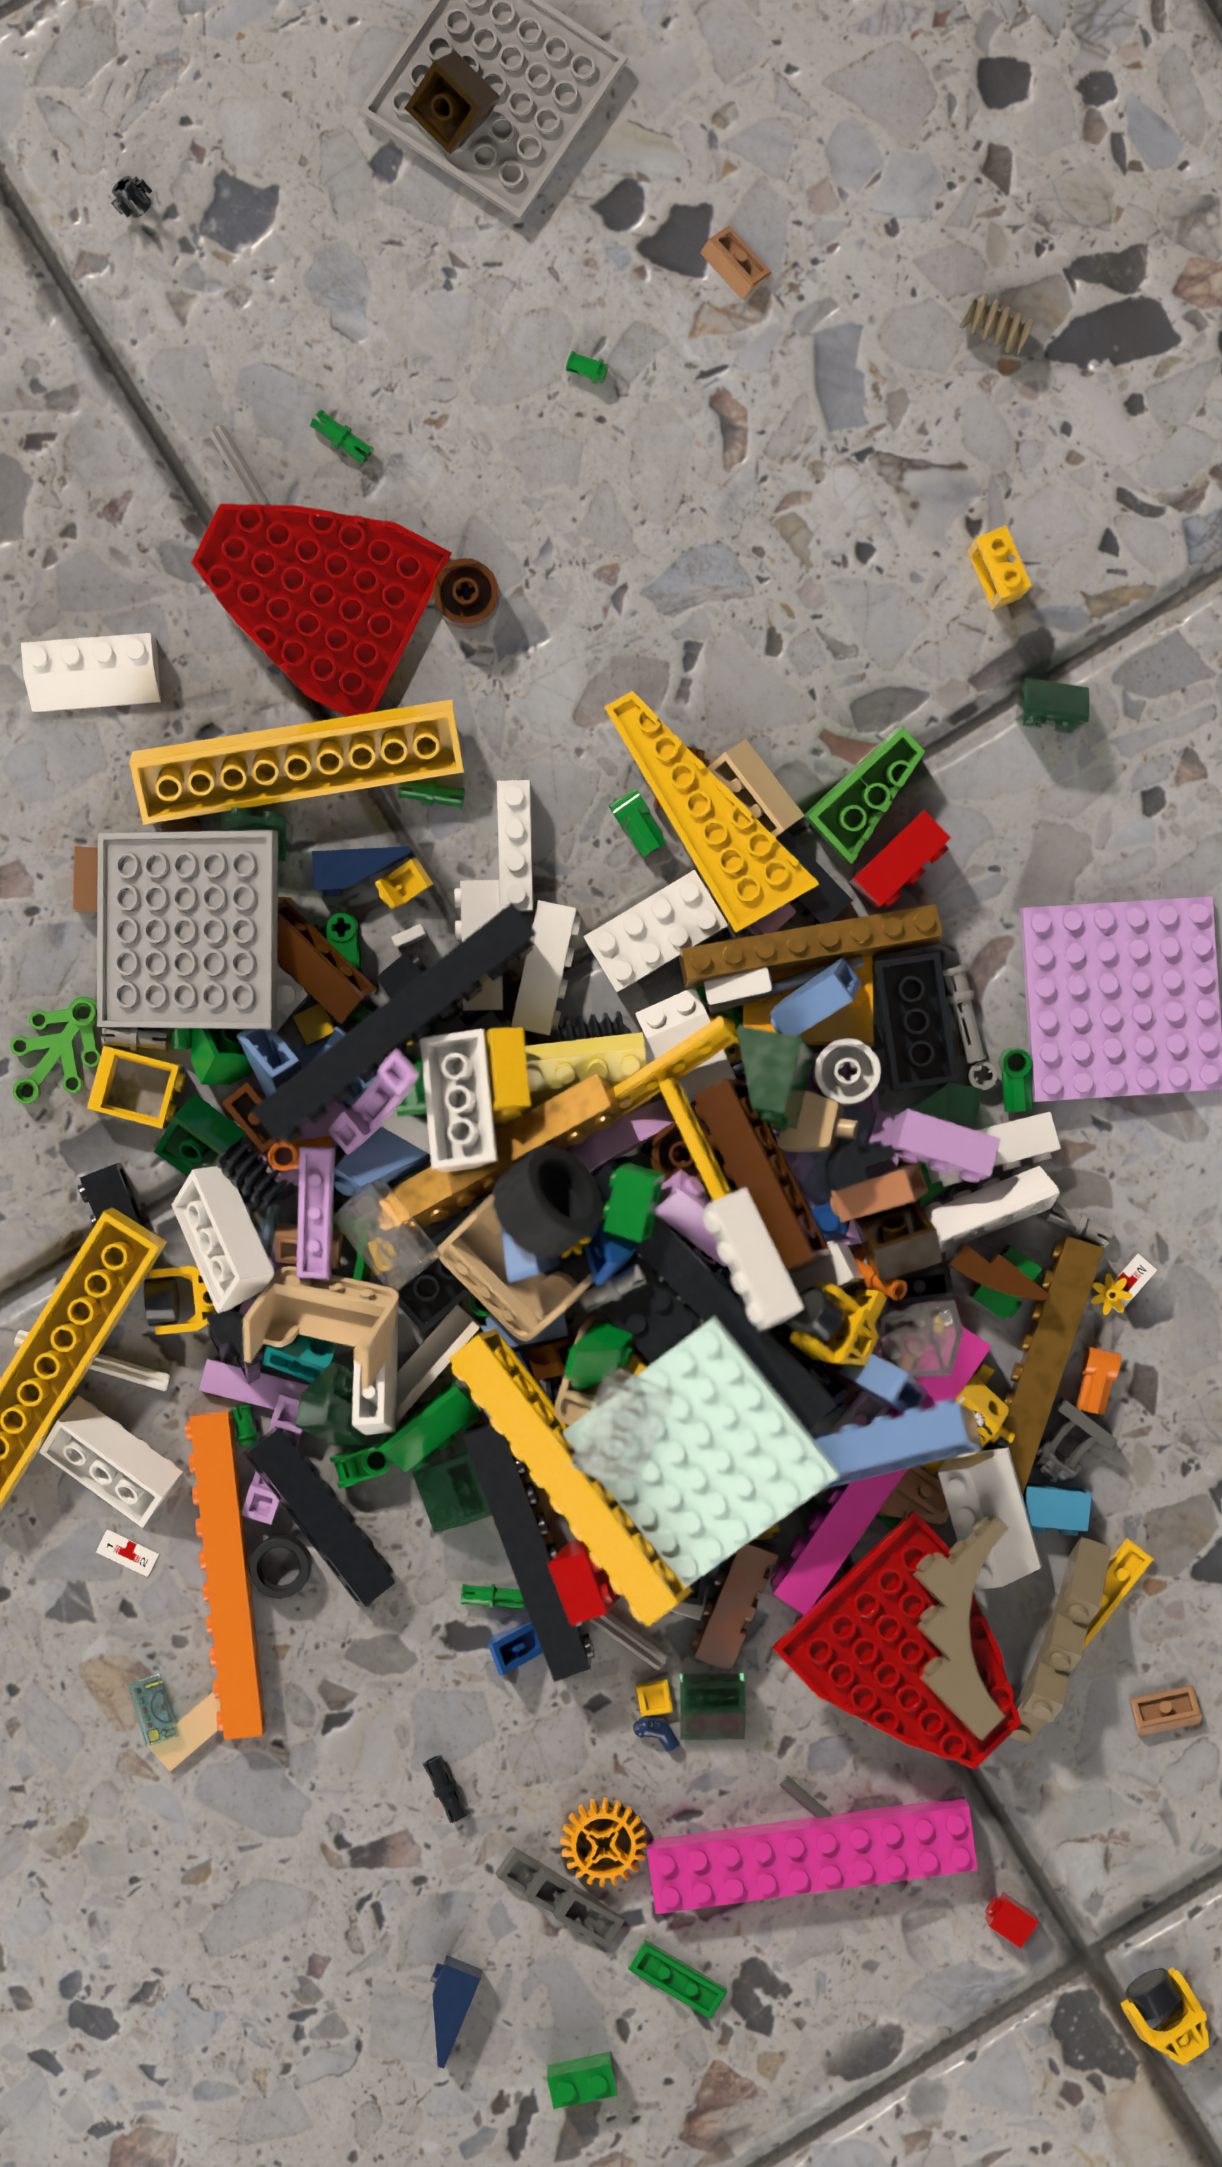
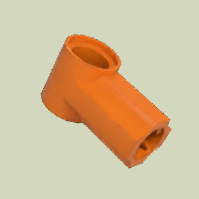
M332 1136L295 1140L290 1145L283 1142L279 1146L276 1143L269 1151V1162L273 1168L279 1171L299 1169L300 1147H334ZM281 1147H287L292 1151L293 1159L288 1165H282L277 1161L276 1153Z
M1090 1346L1087 1348L1082 1364V1375L1084 1376L1077 1400V1409L1095 1414H1105L1112 1382L1116 1381L1120 1370L1121 1354Z

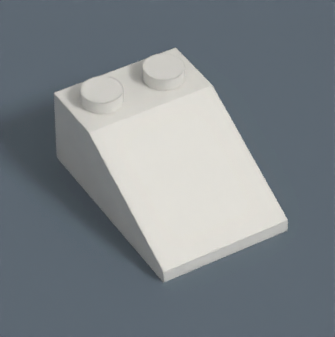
M695 987L635 1013L655 1059L711 1022ZM722 1050L680 1078L679 1082L690 1103L695 1101L694 1096L726 1078L736 1079L724 1050Z

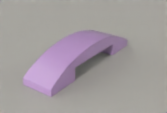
M398 1049L394 1050L377 1070L379 1075L352 1108L343 1111L328 1129L329 1134L347 1155L352 1154L391 1116L408 1095L418 1078L419 1073Z
M666 1099L659 1100L625 1114L617 1119L611 1127L590 1134L585 1141L574 1145L566 1152L578 1158L594 1177L601 1167L655 1139L656 1135L664 1127L671 1123H676Z
M280 1393L270 1422L269 1431L273 1428H280L282 1431L286 1429L296 1440L297 1445L294 1448L297 1450L311 1403ZM257 1471L249 1487L241 1515L272 1525L280 1502Z

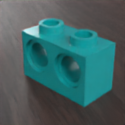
M297 1334L295 1339L284 1347L278 1348L267 1345L262 1364L323 1386L336 1356L339 1343Z

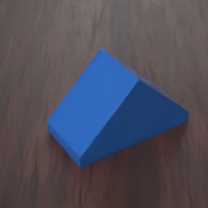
M601 1220L599 1226L588 1234V1236H591L592 1241L583 1244L594 1282L599 1286L622 1270L638 1248L628 1238L603 1231L604 1220Z
M532 1622L506 1630L489 1638L488 1647L499 1676L510 1672L543 1653Z

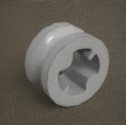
M979 1061L974 1063L967 1071L968 1083L977 1090L990 1089L997 1081L996 1068L989 1062ZM982 1066L988 1069L986 1073H990L991 1077L990 1080L983 1081L982 1085L976 1083L978 1078H974V1072L980 1071Z

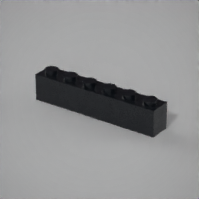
M280 1428L271 1429L242 1453L355 1603L361 1607L368 1606L396 1583L391 1577L393 1573L392 1568L382 1557L378 1559L371 1549L374 1548V1545L364 1532L359 1534L352 1525L355 1520L351 1513L344 1506L340 1508L333 1500L336 1495L329 1484L325 1481L320 1482L313 1472L316 1471V1467L306 1455L301 1457L294 1448L297 1445L294 1437L286 1429L283 1431Z

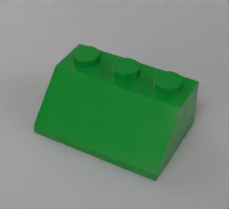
M456 1377L397 1425L395 1433L386 1434L382 1438L379 1448L405 1473L411 1468L417 1471L430 1460L428 1454L436 1447L441 1451L455 1439L452 1434L459 1428L463 1427L467 1430L480 1419L478 1413L481 1411V1407L475 1403L471 1393Z

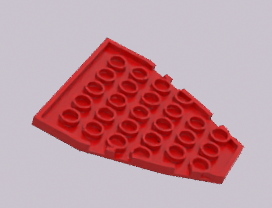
M220 503L190 564L233 622L308 698L347 717L375 711L433 593L434 582L438 574L446 566L452 552L392 521L339 514L297 505Z
M912 1510L771 1648L818 1698L865 1721L906 1745L923 1749L939 1757L976 1769L1022 1722L1018 1709L1014 1704L1011 1684L1007 1680L1002 1653L985 1615L980 1610L974 1591L969 1616L971 1651L977 1673L989 1697L1005 1717L981 1740L921 1680L920 1677L925 1673V1666L935 1657L940 1658L943 1654L916 1627L921 1622V1615L933 1605L936 1607L939 1602L913 1574L918 1570L917 1564L926 1555H933L937 1552L948 1559L950 1557V1548Z

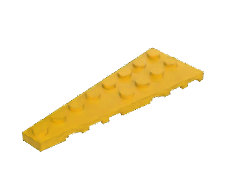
M633 691L604 707L735 933L819 885L816 878L781 845L777 838L753 816L741 801L706 768L703 762L668 729L659 717Z

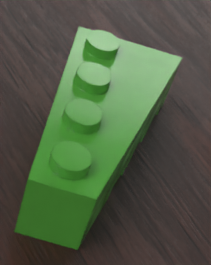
M904 727L896 728L804 814L807 822L845 863L852 864L858 852L873 833L882 815L890 807L895 795L923 756L924 749Z

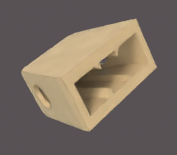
M805 1091L797 1129L786 1128L785 1132L780 1131L777 1146L785 1152H835L839 1138L856 1140L859 1122L843 1119L844 1107L840 1103Z

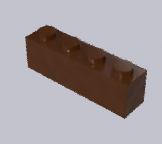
M286 900L278 903L277 962L281 969L290 974L305 989V992L309 996L314 997L325 1008L327 1014L336 1019L340 1024L357 1015L377 988Z

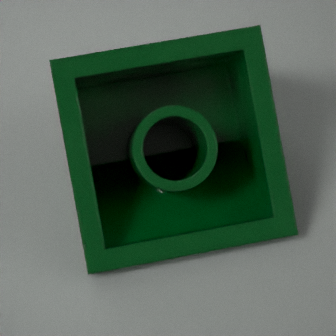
M193 1094L172 1118L154 1153L188 1177L194 1169L216 1166V1162L223 1152L235 1142L241 1141L245 1131L213 1108L208 1102Z

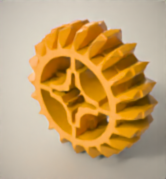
M604 1797L602 1806L597 1807L596 1800L591 1799L590 1810H587L583 1804H580L578 1811L581 1816L572 1812L569 1814V1820L572 1824H564L562 1829L568 1835L560 1838V1844L568 1847L564 1848L561 1854L565 1858L572 1857L567 1862L568 1869L579 1866L575 1873L578 1879L587 1873V1884L589 1885L593 1883L596 1877L599 1878L600 1887L605 1886V1878H611V1883L613 1886L618 1885L617 1875L620 1874L627 1881L630 1878L627 1868L637 1872L639 1865L635 1860L644 1861L645 1853L639 1849L647 1848V1840L640 1838L646 1834V1828L636 1827L641 1822L639 1815L629 1819L632 1814V1807L627 1806L623 1811H620V1800H616L614 1806L609 1807V1800L607 1797ZM597 1819L614 1820L604 1827H598L593 1823L589 1824ZM622 1827L626 1829L631 1839L627 1853L622 1850V1846L616 1841ZM581 1831L586 1834V1839L592 1844L586 1857L581 1854L577 1845V1838ZM610 1836V1846L606 1847L604 1844V1848L600 1846L598 1848V1838L602 1837L604 1839V1837L609 1838ZM605 1857L611 1858L616 1862L611 1865L596 1864Z

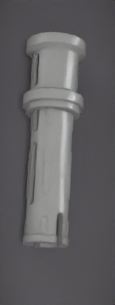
M967 964L943 969L942 973L948 992L946 1000L949 1005L953 1006L966 1057V1064L984 1060L986 1055L983 1050L971 1002L975 994L974 990H970L965 972L968 966Z

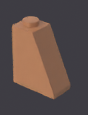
M917 1161V1163H911L868 1177L867 1181L840 1190H832L833 1197L830 1198V1204L835 1216H839L842 1223L914 1201L929 1191L919 1161Z

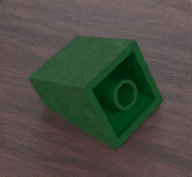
M738 1026L737 1034L753 1109L760 1116V1119L767 1124L769 1129L785 1132L786 1128L797 1129L814 1056L813 1052L803 1037Z

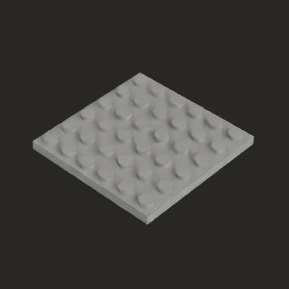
M432 0L359 109V113L521 222L627 63L628 57L543 0ZM456 51L501 98L486 121L453 153L449 154L404 108L434 60Z
M278 831L98 833L97 1027L277 1029Z

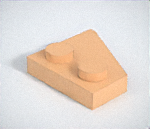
M914 1466L906 1470L877 1515L904 1519L913 1510L925 1522L943 1524L950 1513L941 1482L920 1467Z

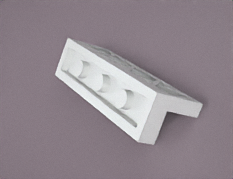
M459 1304L450 1311L397 1372L396 1423L450 1363L448 1358L461 1349L481 1327V1324Z

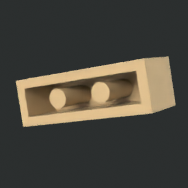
M747 739L726 751L707 767L776 838L805 816Z

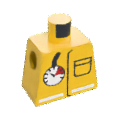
M972 1375L955 1399V1402H959L974 1411L982 1447L990 1440L1001 1449L1007 1448L1015 1437V1434L1002 1426L1009 1412L1008 1406L975 1375Z

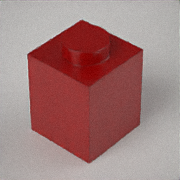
M1002 1892L999 1898L994 1897L985 1910V1914H987L985 1919L988 1926L1020 1949L1039 1923L1035 1913L1005 1892Z

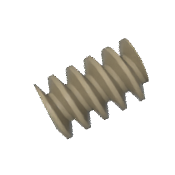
M986 293L978 300L974 299L960 328L963 329L969 323H972L971 334L975 335L982 328V340L986 341L992 335H995L993 346L998 347L1003 341H1006L1005 352L1009 353L1017 347L1018 356L1033 328L1034 319L1030 318L1022 324V313L1019 311L1011 318L1010 306H1006L999 312L1000 301L996 299L988 306V294Z

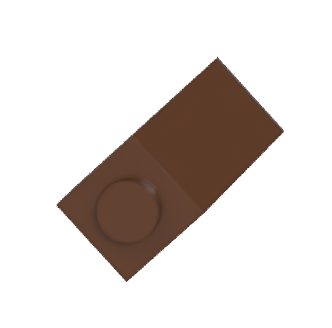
M578 1332L547 1341L526 1350L535 1380L565 1374L570 1348L575 1344Z

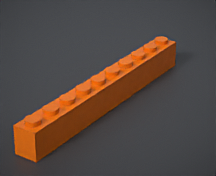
M230 1409L194 1413L189 1416L190 1422L185 1423L187 1441H192L193 1454H189V1469L191 1474H196L197 1486L192 1487L194 1506L199 1505L200 1518H196V1533L198 1538L203 1539L204 1550L199 1551V1563L201 1570H206L207 1583H203L204 1602H209L211 1615H206V1628L208 1635L213 1634L214 1647H210L209 1654L211 1666H216L218 1678L213 1680L214 1698L220 1699L221 1711L217 1712L216 1715L218 1731H223L224 1740L263 1736L267 1728L244 1516L241 1515L243 1505L233 1412Z

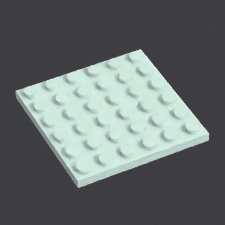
M715 1316L566 1428L562 1433L685 1587H688L840 1475V1471Z

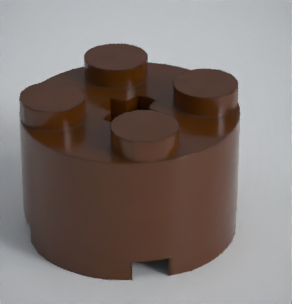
M461 558L449 562L438 574L433 586V596L438 611L452 626L461 629H474L486 624L495 616L500 600L497 580L493 572L479 561L471 558ZM469 587L470 592H475L471 594L470 600H464L463 596H458L463 594V588Z
M671 1123L664 1127L656 1135L652 1145L651 1161L654 1171L664 1173V1182H666L679 1170H682L690 1177L698 1179L702 1186L706 1185L692 1154L690 1153L691 1159L689 1161L684 1160L686 1157L684 1150L689 1148L677 1123ZM699 1124L721 1169L724 1163L722 1154L717 1152L712 1146L709 1139L711 1134L709 1128Z

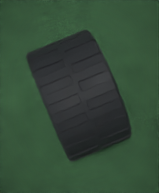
M541 1146L531 1151L501 1175L493 1189L494 1210L504 1232L517 1246H520L529 1254L536 1255V1257L551 1259L562 1255L599 1226V1222L603 1217L602 1194L593 1175L574 1155L554 1146Z

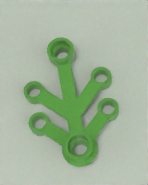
M78 997L70 1003L68 1009L51 1012L37 1010L31 1013L29 1023L31 1027L37 1030L46 1029L49 1024L69 1023L58 1034L33 1038L19 1036L11 1041L10 1049L17 1056H25L30 1051L50 1048L30 1077L20 1079L15 1083L13 1096L19 1103L31 1104L39 1099L41 1094L40 1085L60 1057L62 1058L65 1077L62 1083L64 1090L68 1093H78L82 1090L84 1082L77 1072L72 1040L80 1031L84 1047L81 1060L87 1067H97L101 1052L96 1047L93 1026L97 1023V1002L89 997ZM82 1007H87L90 1010V1015L86 1019H82L79 1015ZM38 1014H42L45 1017V1023L42 1026H37L34 1022ZM19 1040H23L26 1043V1049L21 1053L16 1050V1043ZM91 1051L97 1055V1061L93 1064H90L86 1059L87 1054ZM73 1077L78 1080V1087L75 1090H71L68 1087V1081ZM26 1085L32 1086L34 1090L31 1097H26L23 1094V1088Z

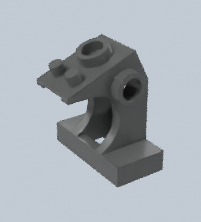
M1061 1398L1054 1408L1065 1415L1066 1419L1049 1440L1045 1438L1041 1441L1036 1454L1037 1458L1033 1463L1034 1466L1040 1469L1039 1472L1045 1479L1058 1484L1067 1479L1072 1481L1078 1475L1082 1468L1078 1461L1093 1443L1098 1441L1111 1450L1118 1441L1064 1398ZM1066 1434L1079 1443L1068 1458L1056 1450Z

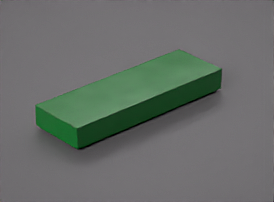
M644 1939L628 1966L629 1971L709 2019H712L728 1992L724 1986Z

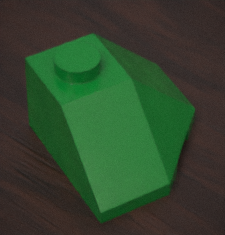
M192 1028L191 1062L200 1084L231 1085L254 1073L237 1038V1035L243 1032L242 1029Z
M597 1320L570 1348L564 1375L567 1380L571 1381L570 1386L578 1391L614 1376L622 1366L627 1367L634 1352V1349L630 1347L633 1334Z

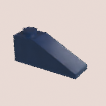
M409 846L312 851L314 890L322 892V897H341V891L351 890L411 856V848Z
M446 1955L443 1965L436 1964L430 1982L435 1983L432 1996L437 2064L442 2069L446 2065L482 1974V1969Z

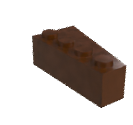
M752 1539L728 1557L729 1560L725 1570L721 1568L718 1570L713 1584L718 1589L713 1600L707 1599L702 1613V1617L706 1618L702 1630L696 1628L691 1640L690 1647L695 1648L693 1651L694 1658L731 1672L746 1636L747 1629H745L746 1623L750 1624L756 1612L758 1604L757 1594L758 1592H764L769 1581L770 1569L768 1565L775 1566L779 1557L775 1545L762 1540Z

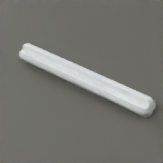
M19 1330L16 1334L14 1345L20 1348L29 1332ZM99 1353L89 1368L162 1391H166L170 1383L169 1374Z

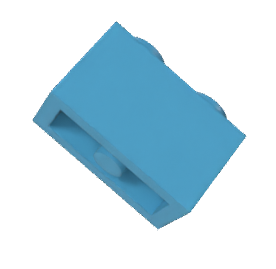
M1027 1483L1022 1496L1032 1531L1046 1533L1047 1528L1059 1529L1060 1534L1078 1536L1079 1531L1088 1532L1092 1493L1087 1488Z

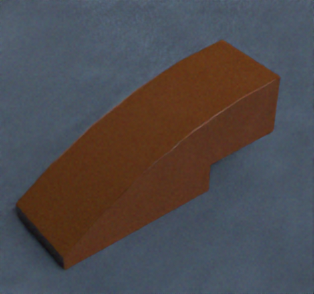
M962 1242L946 1262L970 1279L1008 1295L1036 1300H1048L1051 1296L998 1253H995L987 1261Z

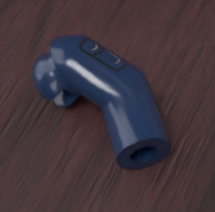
M644 1716L633 1725V1731L636 1736L640 1738L645 1736L658 1738L666 1752L675 1749L680 1744L671 1727L663 1718Z

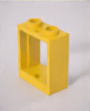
M1005 525L975 538L967 550V554L991 610L993 611L1021 599L1032 585L1007 526ZM1010 555L1015 558V561L1012 563L1007 559Z
M523 1027L491 1028L485 1033L493 1120L494 1123H507L512 1121V1117L520 1116V1112L530 1106Z
M103 1046L87 1109L162 1129L167 1128L168 1123L171 1122L177 1113L178 1105L173 1104L176 1092L181 1093L184 1087L186 1074L182 1073L183 1066L110 1046ZM119 1058L170 1071L159 1117L107 1104Z

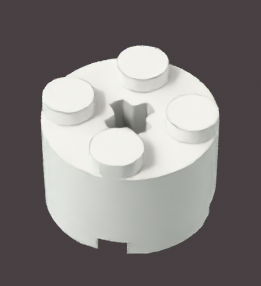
M851 1038L839 1039L826 1046L819 1054L813 1068L814 1085L820 1096L836 1101L843 1107L855 1106L865 1101L877 1087L881 1074L880 1063L876 1054L863 1042ZM844 1065H848L849 1071L855 1072V1075H852L849 1081L844 1080V1076L838 1074Z

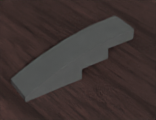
M512 1847L495 1873L498 1879L523 1892L528 1900L552 1912L557 1920L605 1947H608L625 1921L623 1917L595 1897L515 1847Z

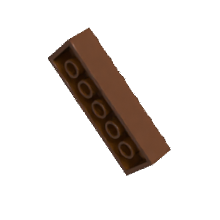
M726 1078L695 1095L694 1099L697 1103L695 1106L696 1113L700 1120L708 1125L711 1132L709 1135L710 1142L714 1149L722 1154L725 1161L723 1168L727 1177L732 1182L735 1181L738 1190L747 1189L786 1272H799L832 1255L781 1148L777 1146L778 1142L772 1130L767 1128V1124L760 1119V1116L752 1107L747 1080Z

